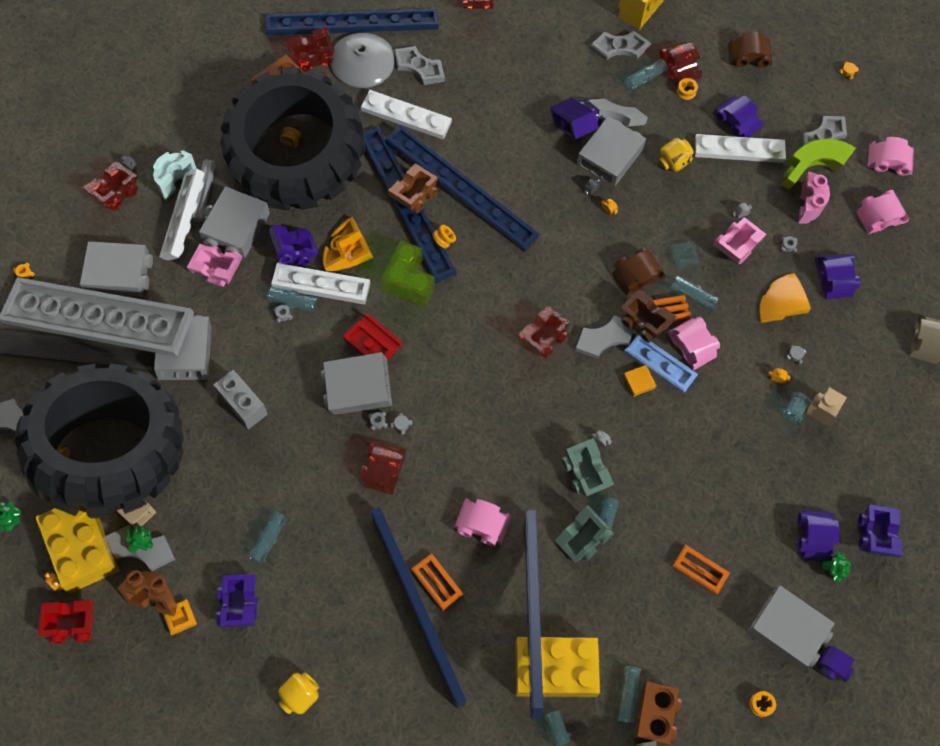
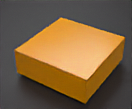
M647 365L628 371L623 375L633 397L656 388Z
M187 599L177 603L174 617L163 614L172 636L197 625Z

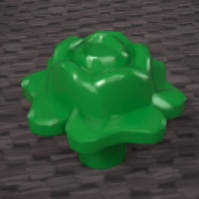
M12 502L7 504L0 503V532L4 531V529L10 532L15 525L21 522V519L18 517L21 515V510L15 508Z
M143 526L130 527V529L124 530L125 540L129 542L127 546L129 552L136 553L138 549L146 551L148 548L151 549L153 547V538L151 537L150 530L145 529Z
M836 552L831 561H823L822 569L830 572L833 582L840 583L842 578H847L850 574L851 563L845 559V554Z

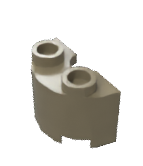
M918 314L916 316L915 334L909 356L938 364L940 361V320Z

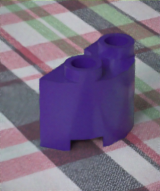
M734 95L713 112L719 122H727L731 125V132L736 137L748 138L763 126V120H759L756 113L759 110L758 107L746 96L739 98Z
M272 225L269 229L270 239L280 264L297 263L300 267L309 264L311 258L318 254L310 231L296 229L288 232L285 226Z
M839 254L816 257L815 262L818 273L822 277V289L825 300L853 297L855 289L860 287V278L858 275H855L853 255Z
M869 504L865 514H859L858 528L862 529V536L859 539L858 545L859 551L897 558L902 556V542L898 538L900 527L899 509Z
M802 510L798 513L797 524L798 527L803 529V537H799L798 551L802 552V559L815 561H831L835 556L833 545H839V522L833 520L834 513Z
M255 574L223 576L222 585L218 586V601H223V606L216 613L217 627L255 626L254 620L257 619Z

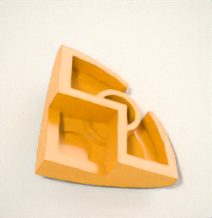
M353 217L343 222L332 233L331 250L329 251V248L325 246L323 265L327 272L356 266L373 258Z
M794 273L775 280L769 286V290L766 295L762 296L760 301L759 317L760 322L763 323L783 320L785 316L809 313L811 310L809 301L799 279Z

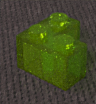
M400 240L381 278L383 292L426 308L435 289V277L418 270L423 261L422 248Z

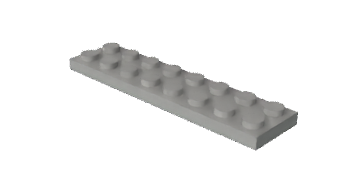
M17 277L0 313V321L3 324L178 356L194 312L191 308Z

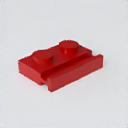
M368 313L343 336V340L360 355L382 352L387 361L403 346L401 340Z

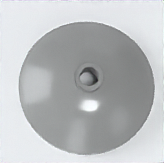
M371 33L348 35L338 41L330 53V67L334 76L342 83L355 88H369L382 83L391 75L395 65V55L392 47L386 40Z

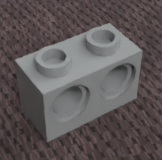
M234 370L213 384L219 397L247 429H250L268 415L261 400Z

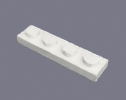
M369 90L361 106V111L443 140L452 123V118L372 90Z
M696 134L695 157L784 163L786 160L785 140Z
M198 169L186 172L159 256L164 260L179 258L184 251V239L191 228L190 220L197 208L196 200L198 193L204 185L202 180L205 173Z
M277 263L271 285L275 289L365 305L370 288V279Z

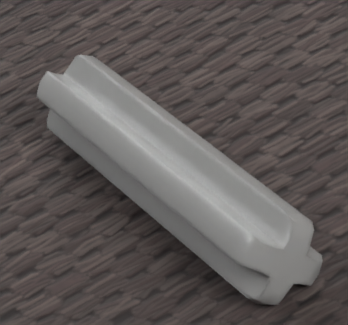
M205 159L202 164L201 171L205 173L202 180L204 185L198 193L196 200L197 208L191 216V220L194 222L204 221L203 214L207 207L216 164L213 160Z

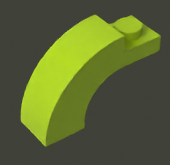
M835 139L812 141L801 147L789 159L787 164L790 167L784 173L783 177L786 179L781 185L789 190L803 172L811 166H825L836 173L856 148L846 142Z

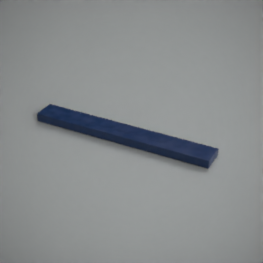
M437 8L265 14L266 36L439 29Z
M402 125L386 138L388 146L412 165L416 163L437 176L436 184L525 252L539 237L540 234Z
M376 127L364 132L365 150L388 192L397 181L401 182L405 174L390 146L386 144V138L380 127ZM390 196L434 282L437 283L456 275L457 271L445 249L438 245L433 238L435 230L424 209L422 208L419 213H415Z
M380 507L376 508L371 512L373 522L454 705L459 708L466 704V698Z
M527 510L525 513L524 531L530 718L532 720H542L543 683L536 510Z

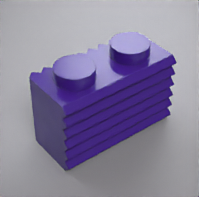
M570 97V99H566L562 103L559 102L558 105L555 104L554 107L551 106L550 108L554 125L574 138V140L599 128L597 111L594 108L590 109L583 101L579 102Z

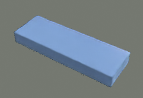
M639 334L636 335L624 351L625 354L642 366L647 365L652 373L682 394L686 392L698 375L653 342L646 343L643 341Z

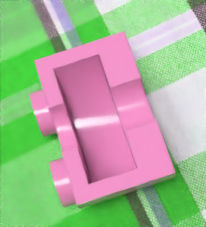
M886 137V141L877 144L873 141L869 145L868 168H874L879 172L887 171L890 168L902 176L912 175L914 148L908 145L907 140L899 137Z
M812 172L807 173L801 184L800 198L805 200V206H801L799 210L798 224H807L820 216L828 203L830 191L825 176Z
M889 190L877 198L873 196L865 198L860 203L862 206L856 211L868 234L881 231L891 225L897 226L909 221L904 208L893 190Z
M744 217L738 224L736 222L732 223L726 231L727 234L725 236L721 234L715 240L713 246L732 261L741 264L752 253L751 251L759 242L761 243L766 233Z
M199 244L187 268L193 274L197 272L206 276L205 281L224 287L225 283H230L242 260V256L235 251L223 254L222 250L214 245L205 246Z
M701 317L690 319L666 333L674 345L681 350L683 358L692 370L717 357V349L720 348V343L715 336L710 335L706 329V323Z
M467 498L464 500L454 528L457 529V533L465 537H471L472 534L481 536V542L489 546L501 545L511 520V515L500 513V507L480 499L473 503Z

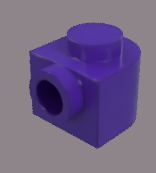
M828 645L817 666L820 668V674L827 679H841L846 682L854 671L851 665L855 659L842 650Z

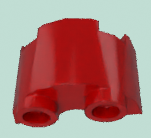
M94 601L41 603L38 636L49 638L48 643L64 644L66 638H74V642H90Z

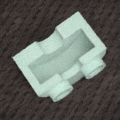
M181 151V153L169 155V152L157 159L153 165V176L160 195L167 200L177 190L175 182L183 179L186 172L197 169L192 154Z

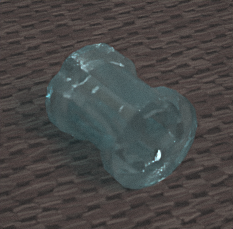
M793 392L790 395L791 400L787 408L783 409L781 416L798 425L803 420L802 415L806 408L811 406L812 401L808 396L800 392Z

